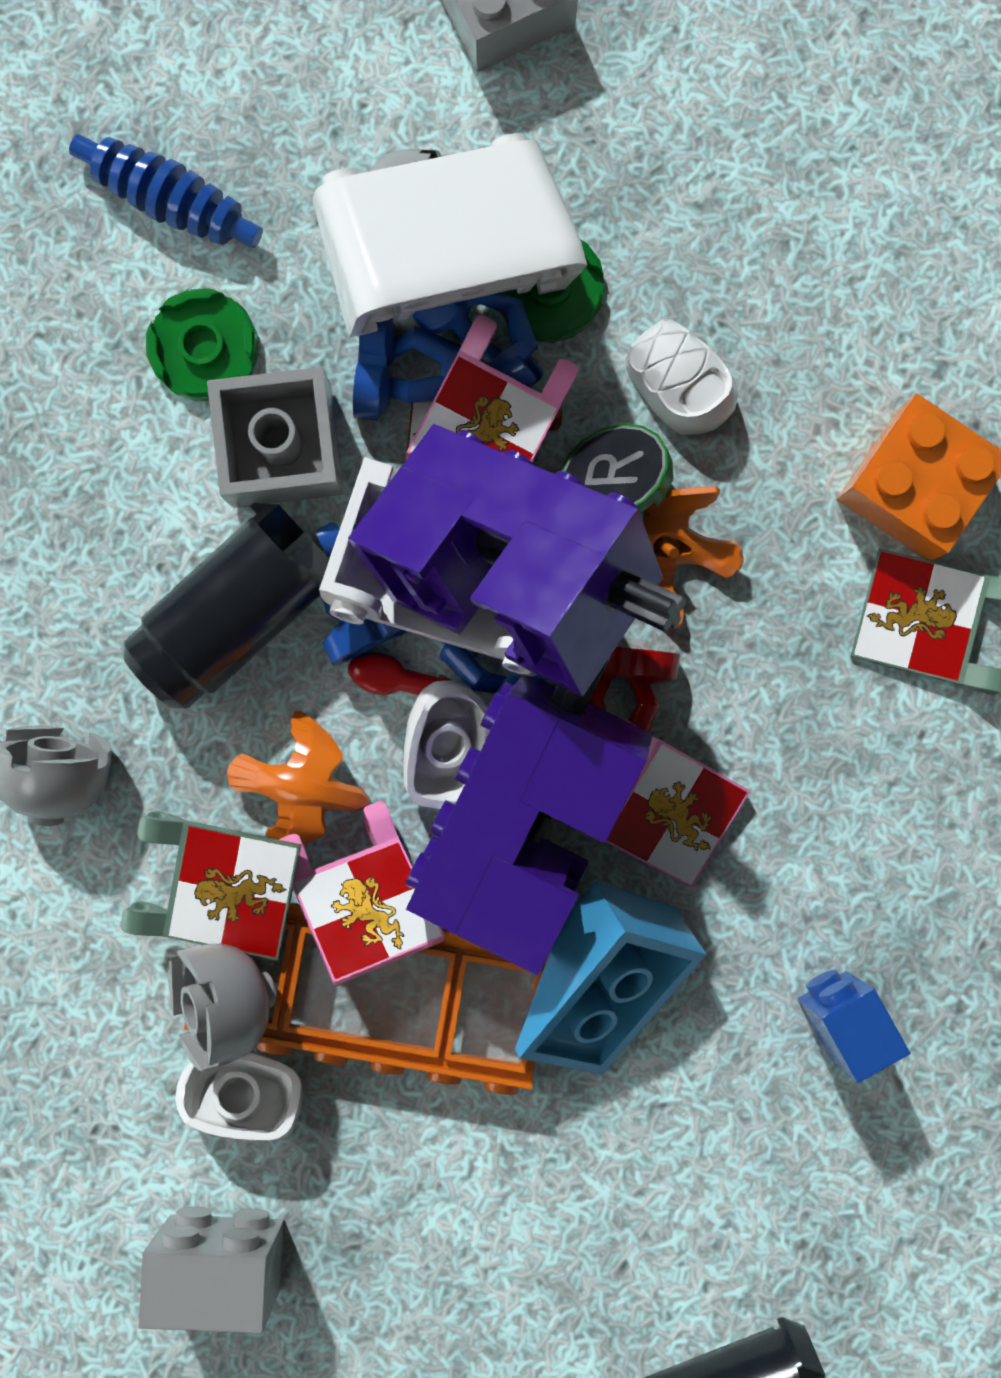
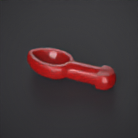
M383 653L361 654L352 659L348 664V674L355 684L369 693L383 696L394 694L397 691L420 695L421 691L432 682L451 680L449 677L439 674V677L405 669L394 657Z

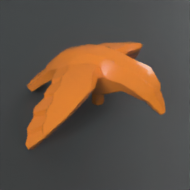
M690 487L669 490L666 497L657 507L653 503L644 510L643 524L654 547L653 551L663 575L658 586L676 593L674 591L673 575L677 565H701L725 578L735 576L742 568L744 563L743 549L737 542L708 538L688 527L689 517L695 510L707 508L717 500L720 493L718 487ZM682 608V610L680 611V615H681V618H682V619H683V617H684L683 608ZM681 619V621L679 622V624H678V626L676 627V629L682 627V624H683L682 619Z
M294 711L293 717L290 718V733L296 740L295 752L292 753L287 764H265L248 755L241 754L240 756H235L232 763L229 764L227 776L228 784L234 791L260 793L278 803L279 819L276 821L275 826L267 829L265 837L281 839L291 834H297L303 846L324 836L326 831L324 815L326 811L342 810L357 812L369 805L371 799L363 789L344 784L334 778L335 771L343 762V753L333 738L314 719L302 711Z

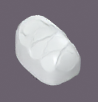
M662 319L645 331L631 345L626 356V370L630 379L655 414L680 435H695L713 431L722 425L735 410L738 392L728 368L713 350L682 325L671 319Z
M454 680L432 682L421 691L411 710L404 744V785L411 800L419 806L441 809L445 800L456 804L464 787V784L455 780L456 774L470 747L481 751L490 730L480 726L488 707L469 685Z
M248 1053L246 1056L229 1064L199 1071L190 1063L182 1072L177 1085L175 1100L177 1110L184 1123L208 1135L246 1141H279L286 1139L295 1128L301 1109L303 1087L300 1077L288 1065L264 1056Z

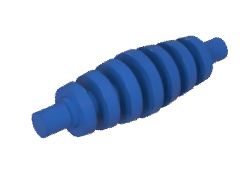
M76 134L73 137L69 146V153L90 165L92 179L102 186H109L110 191L121 199L127 198L130 205L141 212L145 211L149 218L159 223L166 221L168 226L178 230L187 228L190 234L201 238L208 235L210 241L220 245L226 244L233 238L251 248H255L259 244L263 228L242 217L241 204L230 196L223 199V192L211 183L205 185V181L201 176L193 171H187L183 164L173 159L166 161L164 156L154 152L145 153L142 148L131 144L124 146L122 141L112 137L104 138L99 144L80 134Z

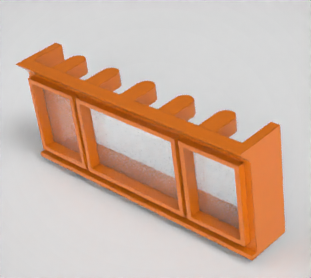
M291 902L279 960L248 955L255 961L261 973H269L276 991V1004L274 1007L269 1008V1022L256 1049L276 1055L290 1054L291 1048L314 1052L313 1059L316 1061L334 1065L347 1064L348 1058L371 1062L370 1069L391 1075H401L404 1073L405 1068L427 1072V1079L447 1085H458L461 1083V1078L483 1081L486 1090L498 1094L515 1095L518 1093V1088L532 1090L536 1062L520 1059L515 1051V1047L546 961L537 976L441 928L445 935V941L334 987L300 905ZM185 1023L184 1029H185V1030H189L188 1027H187V1025H186V1023Z

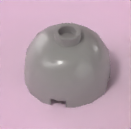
M35 725L8 729L6 731V741L1 742L0 740V800L16 813L28 816V820L31 823L41 826L59 825L64 822V818L82 813L97 801L106 787L112 752L109 741L89 732V744L73 742L72 740L59 737L64 728Z
M218 943L177 951L178 956L172 957L169 963L168 983L173 1016L183 1014L185 1023L190 1031L179 1034L182 1046L190 1062L199 1071L229 1064L246 1056L259 1044L269 1022V1008L274 1007L276 1004V991L271 976L267 972L261 973L255 961L234 946Z

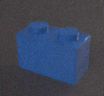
M830 970L816 976L806 984L809 992L797 998L830 1059L856 1083L862 1082L911 1054L875 988L847 971L839 975L837 970Z

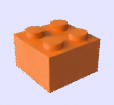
M916 393L898 408L836 500L923 559L932 561L950 552L1000 478L1001 450Z

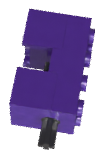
M436 424L430 427L348 537V540L393 602L459 635L479 608L497 613L494 620L497 624L507 628L513 638L512 643L504 653L508 660L582 697L635 619L667 632L670 627L675 629L682 619L680 611L686 604L683 596L658 586L663 575L653 551L654 547L643 524L641 512L631 500L618 493H609L606 496L587 488L578 478L570 473L557 471L556 474H553L535 466L527 457L517 451L507 450L506 453L486 446L481 439L466 430H459L458 433H455Z
M608 658L583 697L558 684L554 686L535 676L522 675L515 685L508 682L504 683L500 692H496L480 724V726L490 730L481 751L470 747L456 774L455 780L464 784L457 802L453 804L445 800L430 830V833L435 836H432L424 853L421 852L405 883L406 886L414 889L405 910L537 976L578 898L579 893L575 892L589 862V860L543 838L552 817L606 843L649 754L652 733L589 703L610 658Z

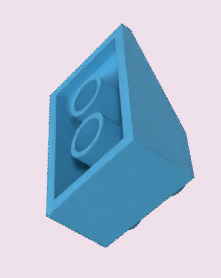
M594 881L571 910L549 953L515 1047L518 1057L520 1059L603 1075L707 955L676 907Z

